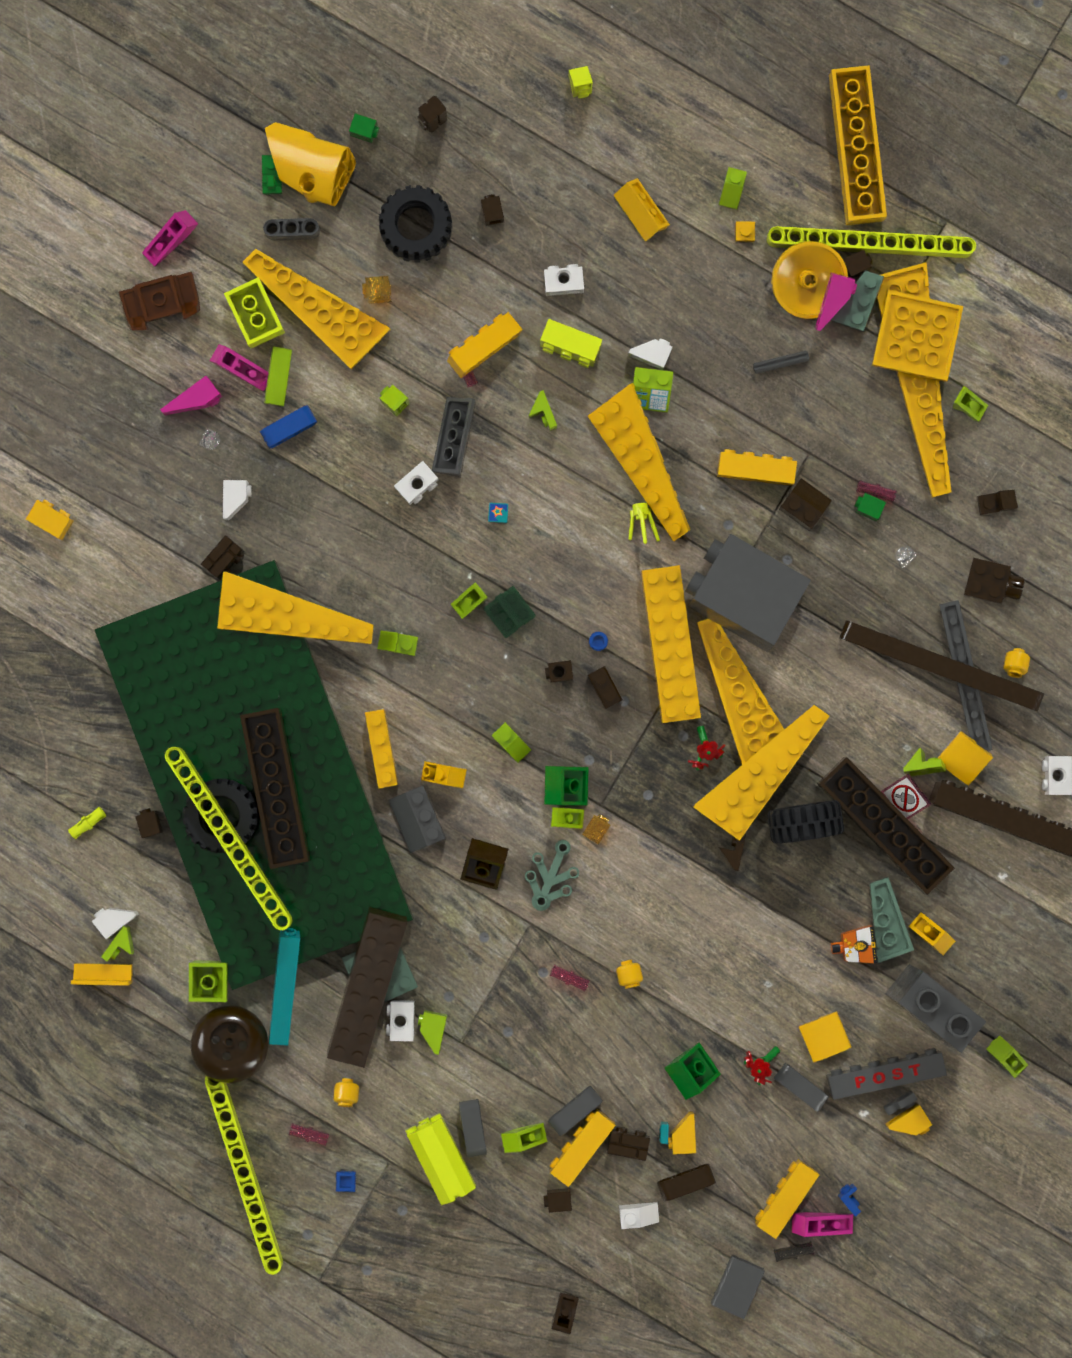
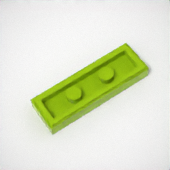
M272 347L264 399L265 404L284 406L292 354L291 349Z

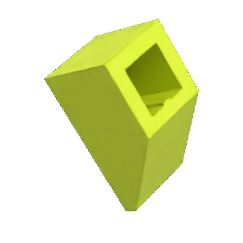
M588 66L569 70L568 76L573 97H588L592 93L593 85Z

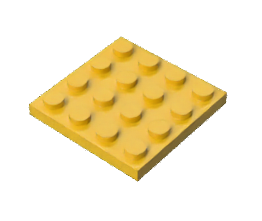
M888 290L872 366L947 382L963 306Z

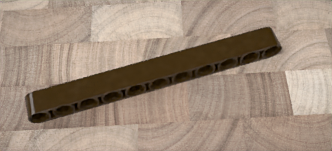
M847 620L839 637L845 641L1037 712L1044 697V693Z

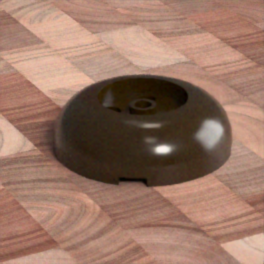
M222 1006L209 1011L196 1024L191 1037V1053L198 1069L208 1078L223 1083H237L253 1076L263 1065L268 1052V1035L263 1023L254 1013L239 1006ZM234 1025L237 1028L236 1032L230 1033L228 1031L229 1026ZM214 1036H218L220 1038V1042L218 1044H214L212 1042V1038ZM228 1039L230 1041L233 1040V1044L230 1046L226 1044ZM245 1041L247 1043V1047L245 1049H240V1042ZM225 1052L231 1054V1058L229 1060L223 1059L222 1055Z

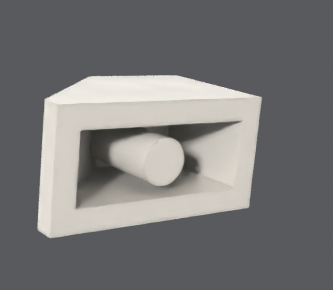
M654 339L631 348L628 356L663 370L671 353L672 346H670V342L664 339H659V341Z
M223 480L224 520H230L248 502V497L252 496V486L249 485L247 480Z
M102 908L94 914L96 918L92 923L104 938L108 939L138 916L139 913L131 910L114 908L104 910Z
M657 1202L619 1205L621 1229L640 1228L659 1222Z

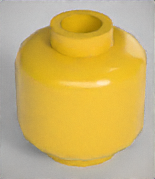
M1014 648L1013 651L1006 653L1003 669L1007 672L1008 676L1021 678L1022 675L1028 673L1030 656L1025 653V650Z
M632 960L623 961L621 966L616 969L619 985L625 986V989L640 986V982L643 981L639 963H633Z
M342 1078V1082H337L334 1086L333 1100L338 1103L337 1106L353 1107V1104L358 1102L359 1085L353 1083V1079Z

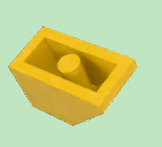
M922 912L908 926L943 956L956 942L945 930Z
M916 1103L886 1122L885 1125L889 1130L917 1136L918 1134L923 1135L927 1133L932 1123L921 1106Z
M693 1111L687 1113L671 1131V1137H668V1149H672L673 1154L696 1153Z

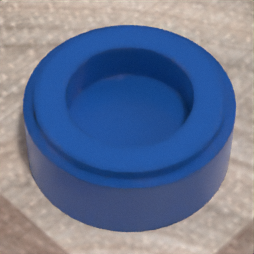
M595 632L589 638V645L595 651H602L608 645V638L603 632Z

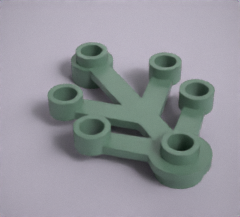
M559 840L556 843L555 850L557 853L549 873L543 862V855L536 852L532 856V860L537 865L544 881L543 888L540 890L536 881V873L533 870L525 873V879L530 883L534 893L532 905L536 910H546L550 906L551 901L562 896H570L572 893V888L569 885H563L560 890L549 893L551 886L579 876V870L576 867H571L568 871L556 876L563 856L568 854L571 849L569 842L566 840ZM561 844H565L567 846V849L565 851H561L559 849V846ZM535 855H541L542 859L540 862L534 860ZM572 869L577 870L576 876L570 875ZM530 872L534 874L532 880L527 878V874ZM564 887L570 888L568 894L563 893ZM541 897L545 899V903L543 905H540L537 902L538 899Z

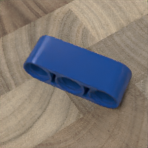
M306 405L265 427L260 433L268 448L271 449L314 426L317 420L310 407Z

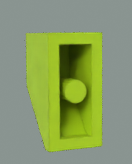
M394 385L390 388L388 386L385 387L380 393V401L396 417L410 404L408 397Z
M425 1010L423 1015H419L417 1025L421 1026L420 1032L434 1054L439 1055L447 1015Z
M1000 1035L986 1048L1014 1078L1028 1066L1020 1054Z
M544 1123L512 1129L501 1134L505 1153L522 1152L548 1142Z

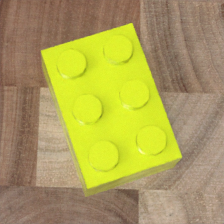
M259 277L224 293L250 349L285 333Z
M548 319L540 339V347L543 348L544 352L553 354V352L558 353L562 359L571 361V359L576 360L580 366L585 368L594 366L602 345V339Z

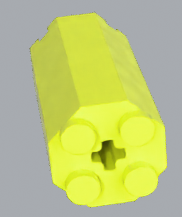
M440 1113L432 1116L430 1120L427 1117L419 1121L417 1127L415 1125L405 1130L441 1205L451 1203L456 1200L455 1198L463 1197L476 1188V1184Z

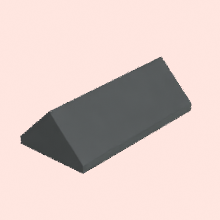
M446 398L432 472L461 478L476 405L475 399Z

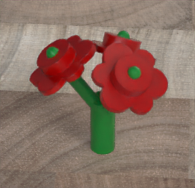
M699 726L697 731L701 745L697 746L698 759L697 761L688 760V762L692 764V768L703 770L709 764L701 763V760L705 758L711 761L713 758L716 760L722 758L725 753L723 749L726 745L724 744L717 749L718 745L715 741H708L704 726Z
M776 1046L768 1054L760 1058L752 1059L751 1052H746L747 1056L744 1057V1064L746 1068H750L751 1076L755 1077L754 1081L758 1085H765L766 1082L772 1083L765 1078L772 1074L769 1062L780 1053V1049Z

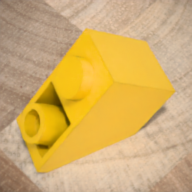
M424 761L421 780L463 788L467 769Z

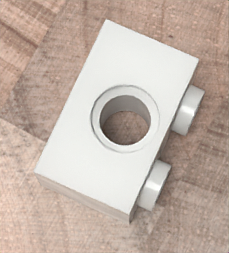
M577 264L567 265V268L549 266L548 269H544L546 296L584 293L582 267H578ZM562 275L569 278V281L565 284L558 280Z
M422 461L396 483L394 487L409 505L412 503L417 504L423 498L422 494L427 490L430 492L438 485L436 483L438 477ZM415 480L423 482V486L420 489L412 487Z
M1045 756V760L1042 761V771L1045 772V779L1042 780V790L1045 791V795H1072V756ZM1055 770H1058L1061 774L1058 781H1055L1052 776Z
M392 1000L391 1005H387V1017H390V1024H387L386 1036H390V1041L414 1040L415 1001ZM403 1016L406 1023L399 1026L396 1024L395 1018Z

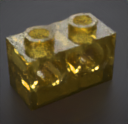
M388 276L365 277L366 283H362L364 299L367 298L369 304L392 302L391 283Z

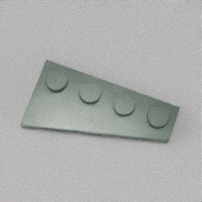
M889 877L869 883L877 963L913 951L914 948Z

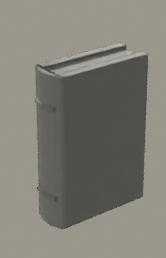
M731 1255L716 1292H714L711 1304L744 1319L765 1270L735 1255Z

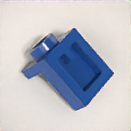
M852 1183L842 1187L838 1197L851 1213L857 1216L861 1212L858 1209L860 1204L854 1196L849 1198L857 1190L856 1186Z

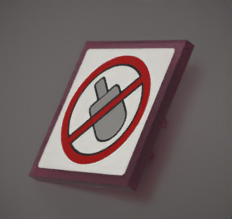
M906 774L881 791L907 819H910L931 805V802L909 774Z

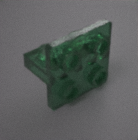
M514 586L504 593H500L483 608L505 638L511 636L536 616Z

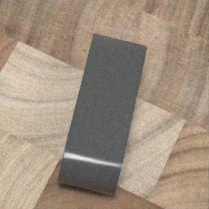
M312 218L271 219L266 221L263 226L264 233L270 240L315 239L320 234V227L317 221ZM309 225L316 226L315 231L312 233L307 232L306 228ZM271 226L278 227L277 232L274 234L268 233V229ZM289 226L297 227L294 233L287 232Z
M786 1062L774 1077L775 1080L817 1112H819L829 1098L825 1092Z
M588 1086L555 1113L548 1122L558 1135L562 1136L599 1106L603 1100L592 1086Z
M479 1100L459 1102L467 1157L487 1155Z

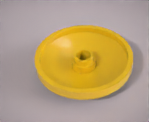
M805 241L789 247L778 258L772 272L771 284L777 302L784 310L796 317L805 319L818 318L831 272L848 277L845 262L836 250L821 242Z

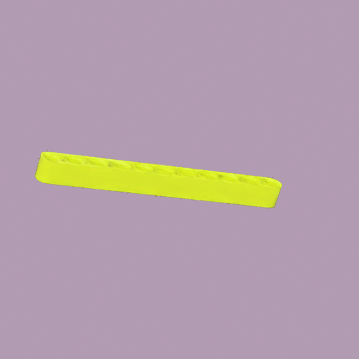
M780 226L771 228L766 238L768 245L775 248H789L797 243L810 241L809 236L815 235L819 240L818 242L824 243L836 251L859 252L864 250L865 253L967 258L976 249V242L970 237ZM777 233L781 239L774 241L771 238V234ZM796 234L800 240L793 242L790 239V235ZM834 236L837 239V243L831 244L828 241V237ZM847 238H854L856 245H850L847 242ZM866 239H873L875 246H869ZM888 239L892 240L894 247H888L885 241ZM907 240L911 241L913 248H907L904 242ZM930 242L932 249H926L923 243ZM943 243H949L951 250H945ZM962 244H968L970 251H964Z
M169 748L165 753L167 763L273 926L278 930L289 928L292 924L291 914L182 748ZM177 750L180 754V758L177 761L171 759V752ZM184 767H188L191 771L190 776L187 778L181 774V770ZM195 783L201 786L199 794H195L192 791V786ZM205 800H210L212 803V808L209 811L203 808ZM216 816L221 817L223 820L221 827H216L213 823ZM226 833H231L234 837L231 844L226 843L224 840ZM237 849L244 852L242 860H238L235 857ZM247 866H252L255 869L253 877L246 874ZM259 882L264 883L266 886L264 893H259L256 889ZM269 899L276 901V909L271 910L268 908L267 901ZM279 916L287 918L288 923L286 926L278 924Z
M206 1076L205 1085L264 1269L268 1274H277L282 1268L283 1258L227 1083L219 1082L214 1084ZM217 1093L224 1094V1102L217 1101ZM222 1112H229L231 1120H224ZM229 1130H234L237 1133L236 1139L228 1137ZM234 1149H241L243 1156L236 1157L233 1153ZM246 1167L249 1175H241L239 1169ZM249 1185L254 1187L255 1193L248 1194L245 1191V1187ZM251 1205H259L261 1211L259 1213L253 1212ZM264 1223L267 1230L260 1231L257 1228V1224ZM269 1241L273 1248L270 1250L265 1249L263 1242ZM276 1260L279 1266L272 1268L269 1265V1261Z

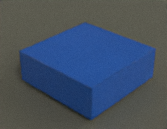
M337 1171L336 1192H355L356 1171Z

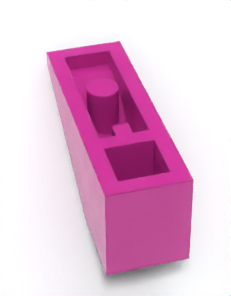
M186 210L174 213L142 254L154 267L157 266L191 234L198 223Z
M831 272L816 322V330L821 331L850 299L851 294H855L857 284L854 278Z
M218 344L210 362L264 391L267 386L268 372L230 348Z
M204 376L160 410L164 415L203 409L209 406L214 407L220 402L222 395L210 379Z
M794 1213L792 1215V1233L803 1237L853 1234V1214Z

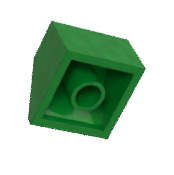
M545 766L544 804L588 806L589 767Z
M700 1042L676 1057L664 1068L685 1100L700 1094L721 1075Z

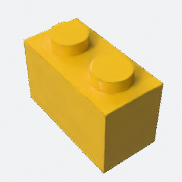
M45 499L43 502L36 500L26 520L56 538L63 540L73 523V520L69 518L71 514L62 509L59 512L53 509L54 504Z

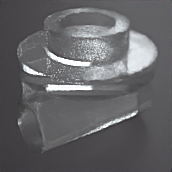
M207 428L198 445L213 450L218 446L220 436L217 432Z
M904 546L897 550L895 559L904 569L918 555L910 546Z

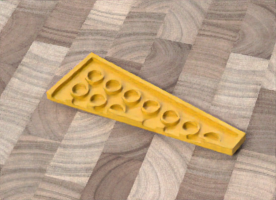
M257 249L242 262L351 370L391 330L387 325L380 323L375 318L363 313L358 308L346 303L341 298L312 283L307 278L295 273L290 268L283 266Z
M631 383L589 414L588 418L671 539L676 541L691 529L683 509L681 510L677 493L673 489L670 475L664 466L660 449L650 430L648 418L645 417L641 400L638 399L635 385Z
M223 572L218 629L372 644L373 624L237 575Z
M706 619L697 622V626L736 749L743 765L780 734L784 728L721 625Z
M813 705L699 800L693 808L740 841L830 716Z

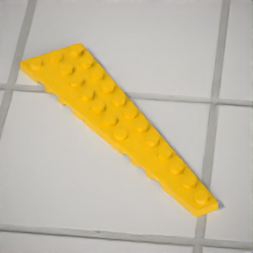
M927 262L881 274V276H884L876 298L881 319L888 290L930 299ZM896 371L931 497L934 498L951 493L939 380Z

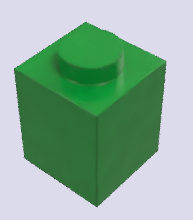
M355 113L349 133L352 137L372 143L373 138H377L380 127H377V120Z
M864 493L862 497L858 496L854 506L857 507L855 512L877 521L886 502Z

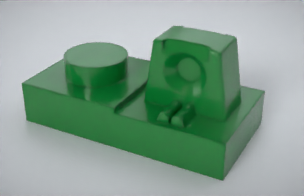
M262 155L263 195L282 194V182L279 180L272 155Z

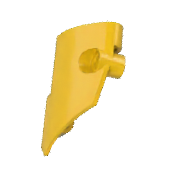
M275 122L266 127L265 132L279 180L304 195L310 203L318 201L336 206L356 166V160L350 148L318 139L310 132Z

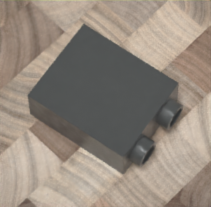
M732 534L728 536L724 544L714 539L703 558L712 563L705 576L696 571L685 592L693 596L688 607L768 653L777 642L811 580Z
M908 964L885 993L944 1042L961 1053L986 1023L985 1020L924 971Z

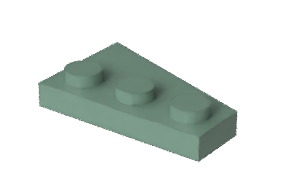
M865 270L856 282L855 294H851L850 299L830 321L864 332L884 276Z

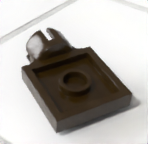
M973 557L964 595L1002 604L1003 599L1007 597L1018 600L1021 598L1023 590L1013 588L1012 586L1023 588L1025 579L1012 575L1010 572L1011 566Z

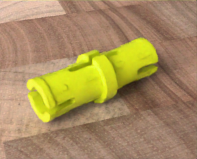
M98 807L89 815L83 816L81 821L69 828L68 831L74 839H77L87 830L93 829V826L105 818L106 814L102 808Z

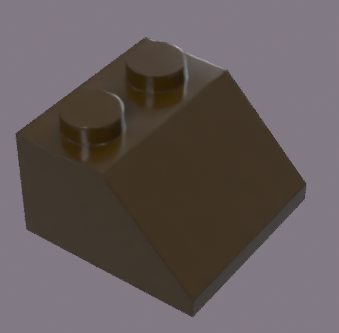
M801 478L779 510L808 531H811L832 500Z
M472 838L460 880L497 890L509 849Z

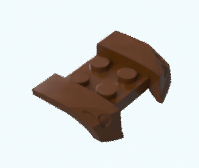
M192 272L161 277L136 284L133 288L119 291L129 329L132 331L149 330L148 322L182 313L183 319H187L201 310L199 295Z

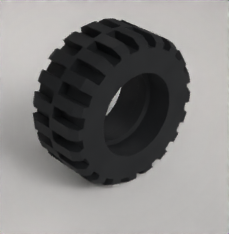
M411 185L405 186L406 189L402 191L399 188L393 196H388L386 204H383L381 207L379 229L383 242H385L389 251H392L398 258L402 257L404 261L414 260L415 262H420L422 259L426 261L431 260V256H437L441 253L440 250L442 248L445 249L448 239L451 238L452 218L446 201L442 200V196L439 193L435 194L431 188L423 189L421 185H416V188H411ZM422 208L431 214L434 225L432 232L427 237L421 240H409L401 235L398 230V219L408 209Z
M213 779L205 782L214 798L224 797L236 804L239 810V821L235 830L244 844H246L254 836V832L259 825L257 824L258 819H260L254 795L246 789V786L234 780ZM201 786L195 788L193 793L199 794ZM188 796L185 801L187 802L186 806L183 807V825L185 824L187 830L185 831L187 835H190L191 841L194 844H198L203 850H208L212 853H226L214 833L207 828L203 816L190 796ZM205 800L203 802L204 809L206 805L210 802V800ZM226 833L224 840L226 843L231 844L234 837L231 833Z
M837 800L770 810L767 814L771 841L774 844L830 837L842 834L844 831L841 805Z

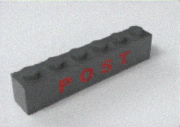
M932 1048L925 1050L924 1054L918 1055L917 1052L906 1054V1057L901 1059L898 1056L887 1058V1062L871 1061L868 1063V1066L861 1067L859 1064L850 1066V1070L834 1069L830 1071L831 1074H827L831 1098L835 1100L947 1076L942 1052Z

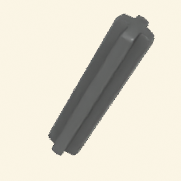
M805 350L753 364V369L758 374L806 362L809 360V354Z

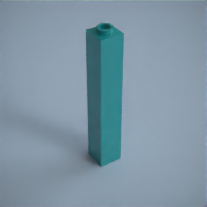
M293 928L280 930L268 1035L269 1044L288 1046L300 946V931H296Z

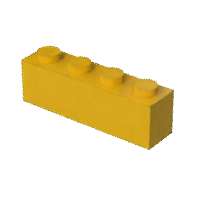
M509 312L505 315L499 314L493 319L494 323L490 326L484 325L478 331L479 334L475 337L473 335L469 336L464 341V345L460 348L456 346L449 352L450 355L447 362L460 378L470 373L521 334L523 329Z
M725 449L724 452L719 454L717 477L793 486L795 483L797 461H793L792 457L782 456L781 459H776L774 455L762 454V457L755 456L753 452L736 454L735 450Z
M381 709L365 712L378 788L399 785L386 711Z
M598 1109L594 1112L591 1111L586 1116L585 1121L587 1122L583 1127L579 1126L573 1134L575 1138L571 1143L567 1142L561 1149L562 1155L559 1158L555 1157L549 1165L551 1167L550 1173L567 1187L571 1185L616 1126L614 1121Z
M800 1159L790 1164L787 1170L789 1171L788 1175L780 1179L777 1184V1191L775 1194H770L766 1200L767 1206L764 1210H759L755 1217L756 1226L777 1239L819 1177V1173Z

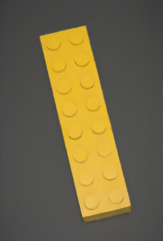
M870 65L831 69L829 83L846 226L884 222L887 212Z
M680 565L642 570L641 578L661 722L669 723L701 718Z

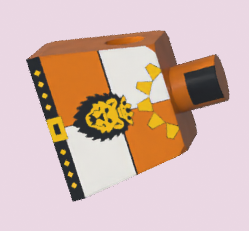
M867 925L841 933V942L831 943L832 954L843 953V959L847 962L877 963L873 926Z

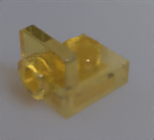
M601 814L598 817L593 815L582 835L599 844L611 826L608 823L609 819Z

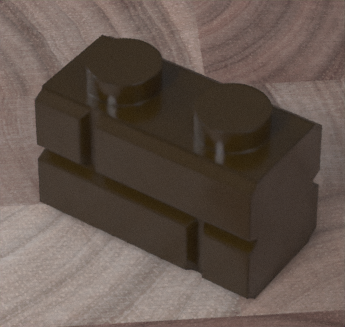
M432 96L427 103L418 108V123L424 131L428 130L432 133L439 128L438 125L441 126L447 121L446 107L437 96Z
M225 535L201 565L220 580L223 578V572L231 573L232 570L230 568L232 565L240 563L244 558V550Z
M605 666L587 675L605 709L623 700Z
M616 1126V1129L611 1131L607 1153L646 1161L650 1143V1136L646 1135L647 1132L635 1130V1133L627 1132L628 1129L625 1127Z

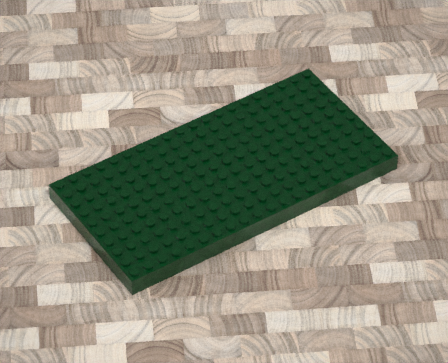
M275 560L237 574L239 577L289 594ZM221 580L94 630L221 962L227 963V978L231 989L234 990L275 974L280 930L273 926L227 853H212L211 851L203 850L198 844H194L191 841L190 835H187L185 831L187 830L185 824L183 825V807L186 806L187 802L185 801L189 795L167 763L165 753L171 747L182 748L204 782L213 779L237 781L246 786L249 792H252L257 802L240 715L274 708H281L311 860L270 869L260 819H258L257 824L259 825L254 832V836L245 845L291 914L292 924L289 928L300 931L297 965L358 942L369 907L406 916L407 922L412 921L414 917L307 639L305 637L218 629ZM177 750L171 752V759L177 761L180 758V754ZM184 767L181 770V774L187 778L190 776L191 771L188 767ZM195 783L192 786V791L200 785ZM224 797L215 798L235 828L239 821V810L236 804ZM211 801L205 807L207 811L212 808ZM216 816L213 823L216 827H221L223 820L221 817ZM203 818L204 823H205V825L207 826V828H208L210 831H212V830L210 829V827L208 826V824L206 823L205 819ZM236 850V859L242 860L244 858L242 850ZM247 866L245 872L248 876L253 877L255 869L252 866ZM259 882L256 889L259 893H264L266 886L264 883ZM269 899L267 906L269 909L274 910L277 907V903L275 900ZM279 916L278 924L286 926L288 923L287 918Z

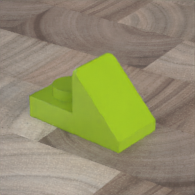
M728 167L719 201L720 206L737 210L747 174L746 171Z
M963 386L953 404V409L963 411L977 422L980 421L988 407L984 401L965 386Z
M542 390L536 398L529 418L543 413L544 416H541L544 427L548 426L551 431L557 428V424L544 390Z
M475 582L453 601L451 606L463 619L476 607L484 603L488 597Z
M381 630L377 649L415 656L418 637Z
M506 722L492 734V737L517 763L531 751L528 745Z
M922 748L917 750L903 768L907 777L946 772L945 764L941 759L929 758L926 761Z
M552 807L551 827L583 829L584 809Z
M124 925L101 956L105 961L115 960L121 952L119 950L120 947L130 955L134 954L130 926Z

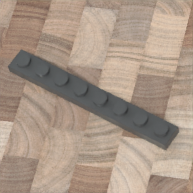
M959 600L939 604L951 659L974 667ZM957 682L969 737L974 739L977 745L986 751L993 750L979 690Z

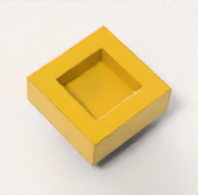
M736 221L735 242H755V222Z

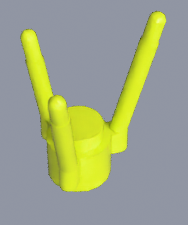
M648 503L633 504V510L630 511L628 539L632 540L636 517V520H640L643 543H647L645 519L648 516L656 541L659 542L660 538L651 514V508H648Z

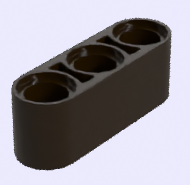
M704 1164L657 1182L663 1201L666 1202L715 1184L716 1181L710 1164Z

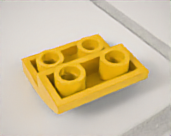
M960 731L938 758L944 762L945 768L969 786L993 759V756L977 745L974 739Z
M837 1011L799 1026L813 1063L852 1047Z

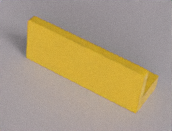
M638 178L627 182L614 194L615 199L644 241L649 240L657 232L666 229L670 225Z
M74 963L71 984L128 986L132 984L133 964Z

